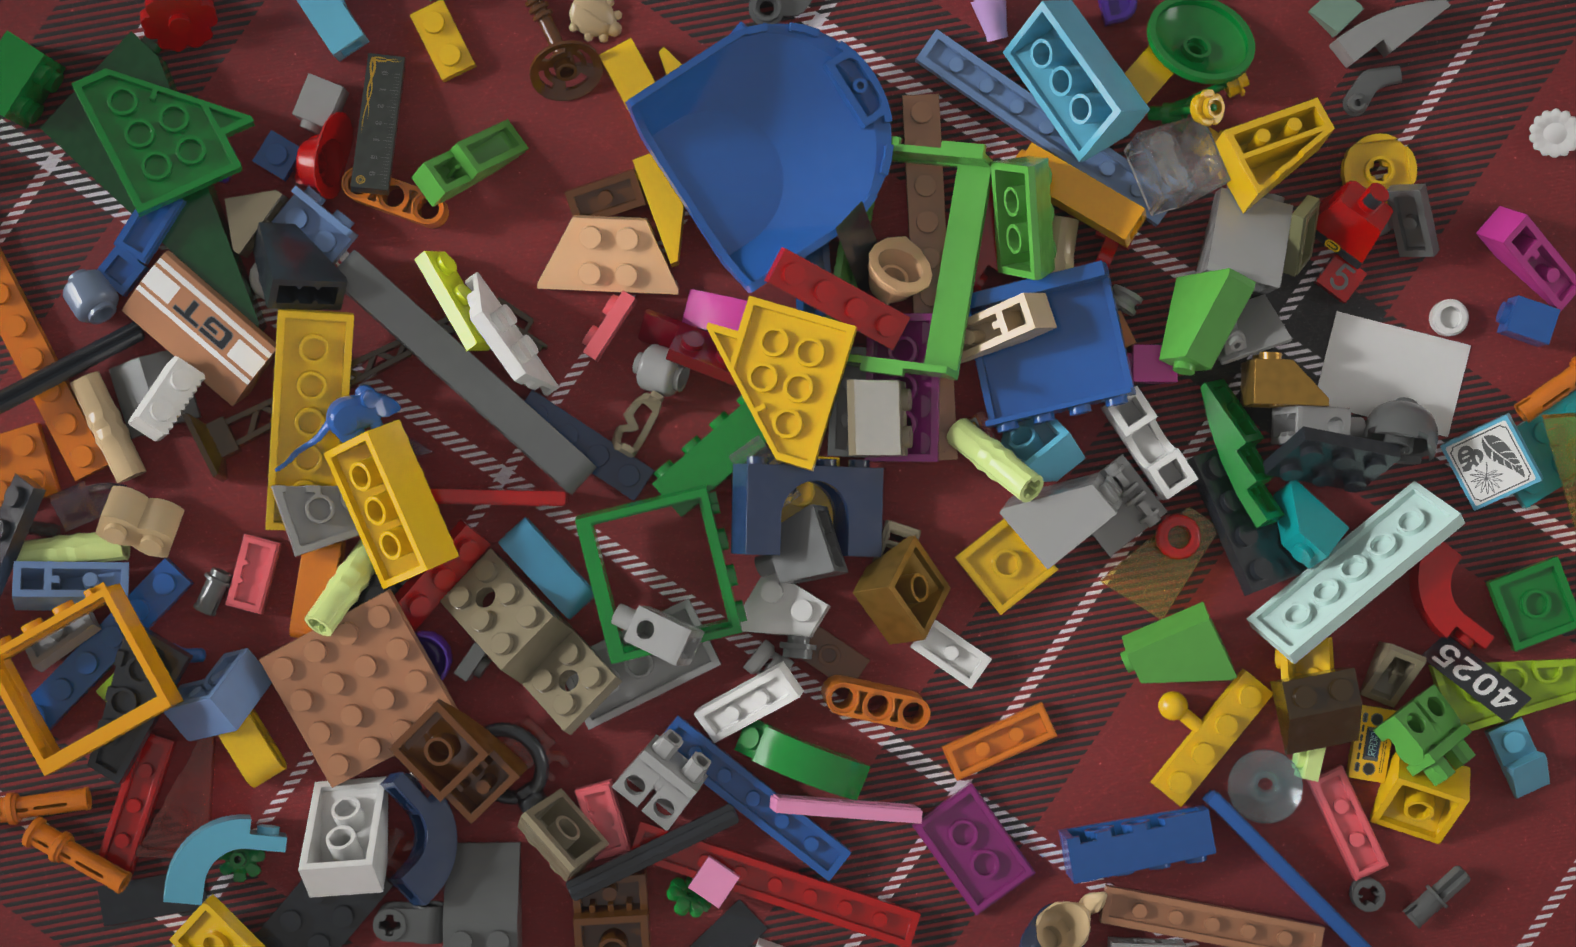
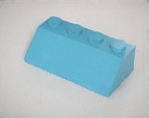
M1072 0L1042 1L1003 51L1007 60L1079 162L1088 160L1128 136L1150 110Z

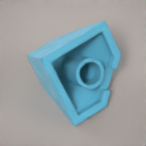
M1033 419L1019 422V429L1003 432L1001 444L1042 476L1044 482L1058 481L1086 458L1070 432L1057 419L1034 425Z

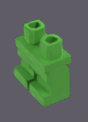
M1435 684L1411 699L1373 729L1382 742L1388 738L1391 740L1400 759L1409 764L1406 768L1412 776L1423 770L1434 786L1447 780L1455 773L1456 769L1475 756V753L1464 740L1472 731L1466 723L1461 725L1459 717Z

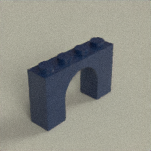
M747 456L746 464H733L731 553L780 555L781 514L784 502L797 486L810 482L818 486L827 495L831 503L833 526L843 556L881 557L884 468H870L869 460H848V467H838L837 459H817L814 471H809L782 462L781 465L769 464V457Z

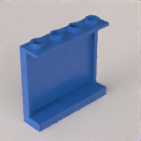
M1102 260L1053 272L1040 280L1025 279L972 293L969 317L1023 292L1046 293L1057 328L1028 341L975 358L988 420L985 421L986 427H997L998 433L1013 431L1020 428L1019 422L1033 419L1034 425L1056 420V413L1069 410L1070 416L1081 415L1091 412V405L1105 402L1107 408L1128 403V396L1136 395L1108 266Z

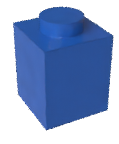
M1519 295L1508 298L1507 302L1504 301L1497 312L1496 322L1499 323L1496 333L1536 347L1549 345L1560 309Z

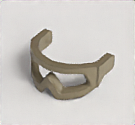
M652 391L651 394H642L632 402L623 414L627 425H619L614 431L612 444L615 450L630 458L638 453L660 413L664 400L663 395ZM644 403L652 410V413L633 447L621 443L623 432L638 430V424L633 414Z

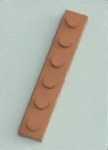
M1105 884L1104 892L1107 893V899L1104 907L1100 910V923L1226 947L1322 946L1325 927L1319 924Z

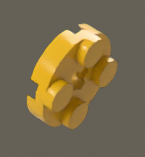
M1382 133L1368 135L1346 151L1341 164L1342 184L1345 185L1350 180L1357 181L1366 189L1372 183L1382 184L1386 189L1390 185L1414 184L1417 177L1415 156L1408 146L1405 147L1392 135ZM1375 161H1379L1381 167H1387L1388 174L1382 176V181H1377L1375 176L1370 174V169L1374 167Z

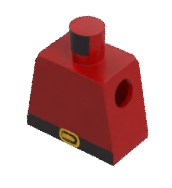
M1350 180L1320 202L1315 238L1356 269H1359L1393 213L1392 207L1385 203L1389 199L1388 190L1379 183H1372L1366 189L1357 181Z

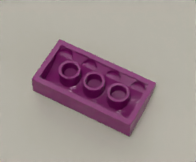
M903 313L911 318L894 350H890L866 337V356L924 363L933 313ZM866 372V380H900L906 382V388L911 389L912 409L911 411H906L907 426H911L913 431L912 448H907L908 456L865 458V460L870 462H939L940 377L908 373L901 377Z

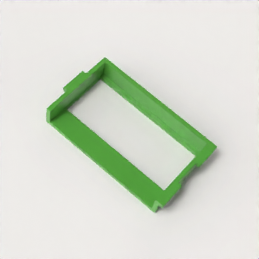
M891 136V145H894L892 162L957 168L924 363L850 354L846 366L860 367V371L901 377L908 373L958 380L992 181L990 161L993 160L986 154L987 146L985 144L942 141L941 148L904 145L901 144V137ZM874 203L866 212L870 224L872 221ZM839 240L834 275L858 288ZM826 315V318L835 320V319L829 317L828 315Z

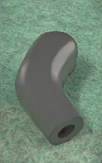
M1400 66L1371 68L1362 72L1343 99L1344 111L1350 116H1359L1365 112L1377 90L1402 83Z

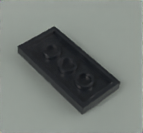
M385 876L384 889L381 893L310 898L303 880H301L255 936L266 947H342L394 884Z

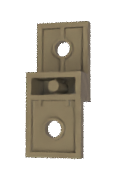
M491 548L440 600L443 606L499 669L520 682L563 731L569 735H572L623 682L563 616L539 599L501 556ZM495 592L493 603L483 608L485 596L488 593ZM578 674L579 681L577 686L570 691H566L565 684L568 678Z

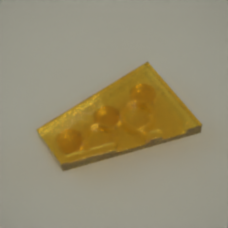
M1190 507L1184 509L1180 514L1193 519L1200 528V546L1193 555L1182 560L1168 558L1157 547L1155 533L1098 581L1158 619H1164L1217 534L1213 522ZM1176 526L1169 531L1168 541L1171 546L1179 549L1187 544L1189 536L1186 529Z

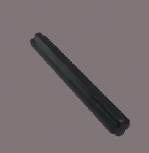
M133 321L1 389L0 414L143 341L145 338L143 330Z
M726 804L566 882L568 892L574 901L587 897L736 825L739 822L738 815L731 804Z

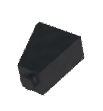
M258 222L253 254L267 308L341 310L347 287L346 276L296 224Z

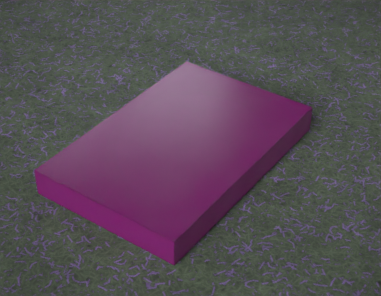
M972 782L923 815L922 824L912 823L913 828L976 916L1036 873Z

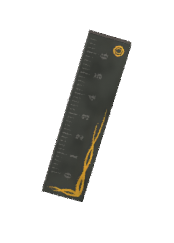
M368 53L351 192L389 196L405 71V57Z

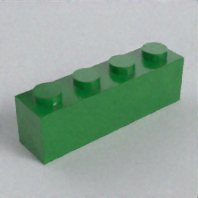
M742 395L736 400L740 406L729 415L726 411H723L709 424L712 431L707 436L701 439L696 435L681 449L685 453L681 459L675 464L669 459L654 472L658 479L652 485L661 495L707 484L708 492L711 493L733 473V464H744L747 461V456H752L767 443ZM699 500L672 507L681 517H684L699 503Z

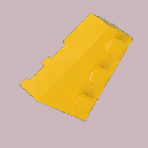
M1317 97L1224 130L1209 152L1244 214L1316 153L1335 128Z

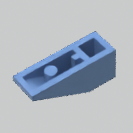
M14 561L12 583L15 610H52L69 600H73L76 604L86 598L83 593L85 590L95 587L102 582L106 586L120 583L128 597L129 562Z

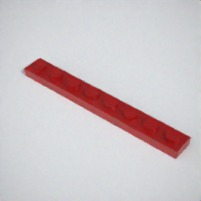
M641 820L632 849L672 830L666 831L661 826ZM704 840L653 864L694 878L710 855L740 875L731 891L901 947H911L921 916L919 911Z

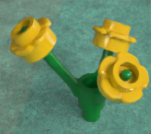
M1246 72L1233 81L1215 84L1187 98L1175 102H1164L1162 106H1149L1148 120L1162 121V124L1172 125L1173 128L1184 132L1199 142L1193 152L1202 157L1200 161L1203 162L1206 157L1213 160L1209 151L1223 131L1221 130L1218 133L1209 127L1203 136L1187 125L1188 115L1191 114L1195 122L1204 126L1220 123L1224 115L1225 104L1223 98L1217 92L1225 90L1230 98L1238 94L1244 96V87L1249 85Z

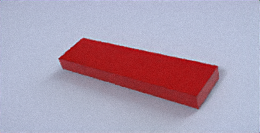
M429 487L437 504L565 506L569 502V493L564 489Z
M153 732L148 737L125 781L121 784L98 854L116 866L131 872L132 877L177 740Z

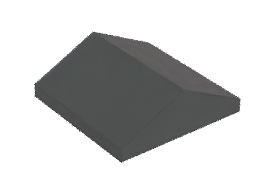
M168 350L141 356L109 369L131 439L144 436L143 433L130 426L127 422L166 364L173 359L174 356ZM193 394V398L189 400V404L185 406V410L181 412V416L177 418V422L173 426L186 423L182 416L185 413L197 419L202 417L195 394Z

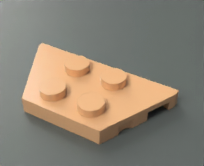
M574 215L537 283V289L622 292L624 290L630 293L679 294V285L666 262L667 259L656 241L654 231L647 218Z

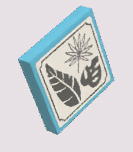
M1510 413L1453 438L1440 446L1474 511L1538 483L1544 478Z

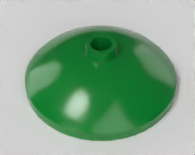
M1164 0L1154 9L1147 24V38L1155 56L1171 72L1192 82L1223 84L1233 81L1247 71L1255 55V41L1247 23L1233 9L1217 0Z

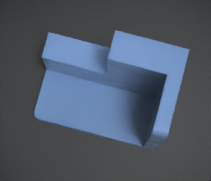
M248 648L225 653L205 679L180 685L178 691L184 701L163 713L188 741L237 731L272 682L261 663Z

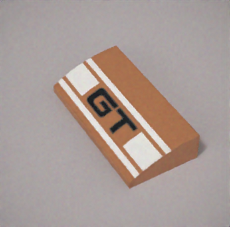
M169 250L149 270L122 309L128 317L173 356L181 358L205 375L204 382L231 406L236 405L249 396L275 356L276 342Z

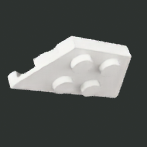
M478 272L466 279L465 284L472 291L467 295L470 306V320L512 379L521 385L525 384L534 391L540 387L545 396L557 390L559 385L537 356L539 351L536 344L528 335L523 336L515 325L517 318L513 311L506 304H500Z

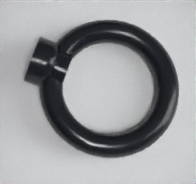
M497 722L484 726L495 737H507L521 743L529 751L533 759V779L517 790H506L495 800L502 804L518 805L522 813L547 798L543 791L549 776V761L545 749L531 732L519 725Z

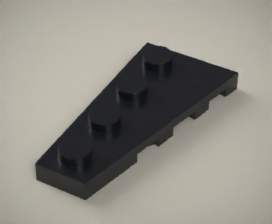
M143 626L177 687L193 655ZM125 636L121 649L116 654L114 662L116 668L112 683L107 688L104 700L107 702L103 717L98 722L97 730L157 697ZM161 714L91 752L87 766L117 784L123 783Z

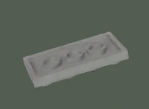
M689 598L662 611L694 627L702 625ZM652 623L648 628V633L650 636H652L654 633V626ZM626 630L621 631L623 640L627 632ZM605 640L591 646L623 682L585 720L586 726L590 730L721 665L710 640L699 644L690 666H675L654 655L611 664ZM578 674L570 676L566 681L569 691L577 686L579 681Z

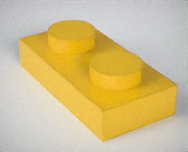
M438 0L410 14L443 82L477 67L444 0Z

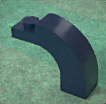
M391 773L380 785L408 814L414 828V844L408 859L389 880L413 906L427 905L444 886L455 862L457 853L455 819L445 798L440 802L428 789L421 792V784L409 773Z

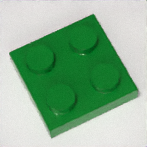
M1558 556L1550 557L1485 582L1511 651H1519L1576 629V602Z

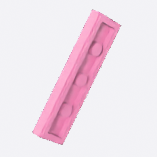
M773 794L770 798V809L776 813L922 824L923 811L913 804Z

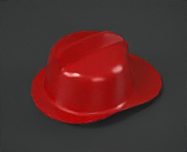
M337 111L331 114L325 121L320 134L314 135L303 142L297 151L296 183L302 186L317 188L319 194L324 199H334L342 188V177L353 140V127L346 113Z

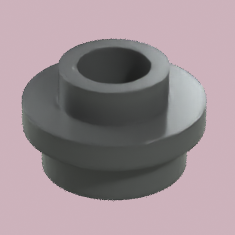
M788 635L787 642H780V648H783L782 657L812 659L813 650L816 651L817 645L810 644V637Z

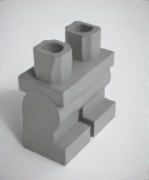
M672 729L667 730L660 737L656 734L612 786V788L636 807L654 789L656 792L645 805L642 812L666 831L669 830L693 796L698 792L708 777L706 773L711 764V760L701 752L695 751L689 760L677 750L684 741ZM627 779L641 789L642 792L631 790L627 784ZM656 802L672 815L660 813L657 810Z

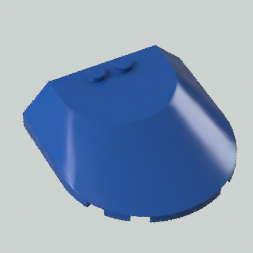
M792 22L789 24L762 23L736 31L625 102L642 142L722 265L748 293L754 292L767 283L764 280L781 247L805 258L838 236L835 228L861 201L867 212L878 197L877 194L885 176L889 173L894 147V145H891L890 122H892V114L885 92L875 73L864 59L845 42H839L820 32V29Z

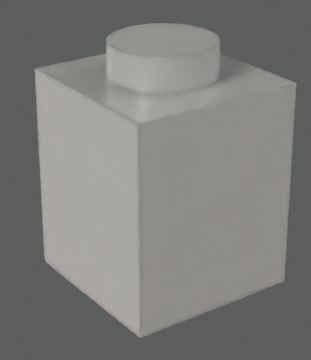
M308 73L292 114L301 120V128L315 134H320L329 116L337 111L342 112L349 92L340 85Z

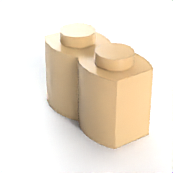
M113 486L100 516L95 534L112 544L133 546L148 556L167 558L185 510L177 504L164 499L148 498L143 493L132 488Z

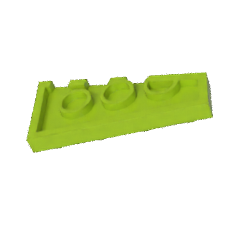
M1576 658L1485 662L1532 698L1511 719L1576 700ZM1428 665L1434 684L1459 717L1461 725L1466 723L1470 730L1474 731L1504 721L1432 665Z

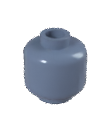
M80 269L69 276L68 282L63 289V298L76 318L81 322L101 324L109 320L116 312L119 295L99 270Z

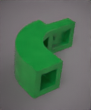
M757 720L742 729L734 749L752 758V761L789 778L856 801L871 767L846 754L802 740L761 720Z

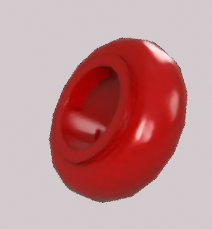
M1170 515L1162 520L1157 527L1155 535L1156 544L1161 553L1170 559L1182 560L1189 558L1200 546V528L1193 519L1186 515ZM1176 526L1186 529L1189 536L1187 544L1179 549L1171 546L1168 541L1169 531Z

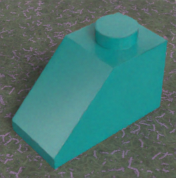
M1296 480L1288 482L1273 495V498L1285 514L1277 521L1281 544L1292 554L1295 560L1304 564L1308 569L1327 558L1349 529L1344 522Z

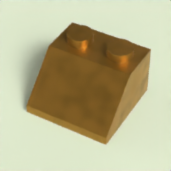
M1259 352L1257 355H1252V360L1241 363L1240 403L1243 407L1329 406L1327 395L1294 360L1282 359V353Z
M914 535L907 537L869 564L858 581L853 594L889 645L925 640L951 588Z

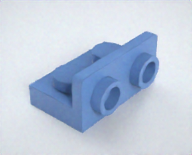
M295 185L291 190L294 195L273 219L272 223L296 224L335 265L359 236L350 229L354 222L338 209L334 214L326 210L322 206L326 200L308 186L303 191Z

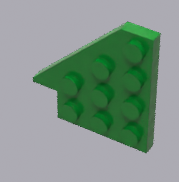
M107 68L71 83L139 217L145 216L243 171L227 138L255 126L252 116Z

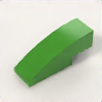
M507 119L457 142L451 150L424 162L411 178L430 205L434 207L487 178L524 154L529 148Z

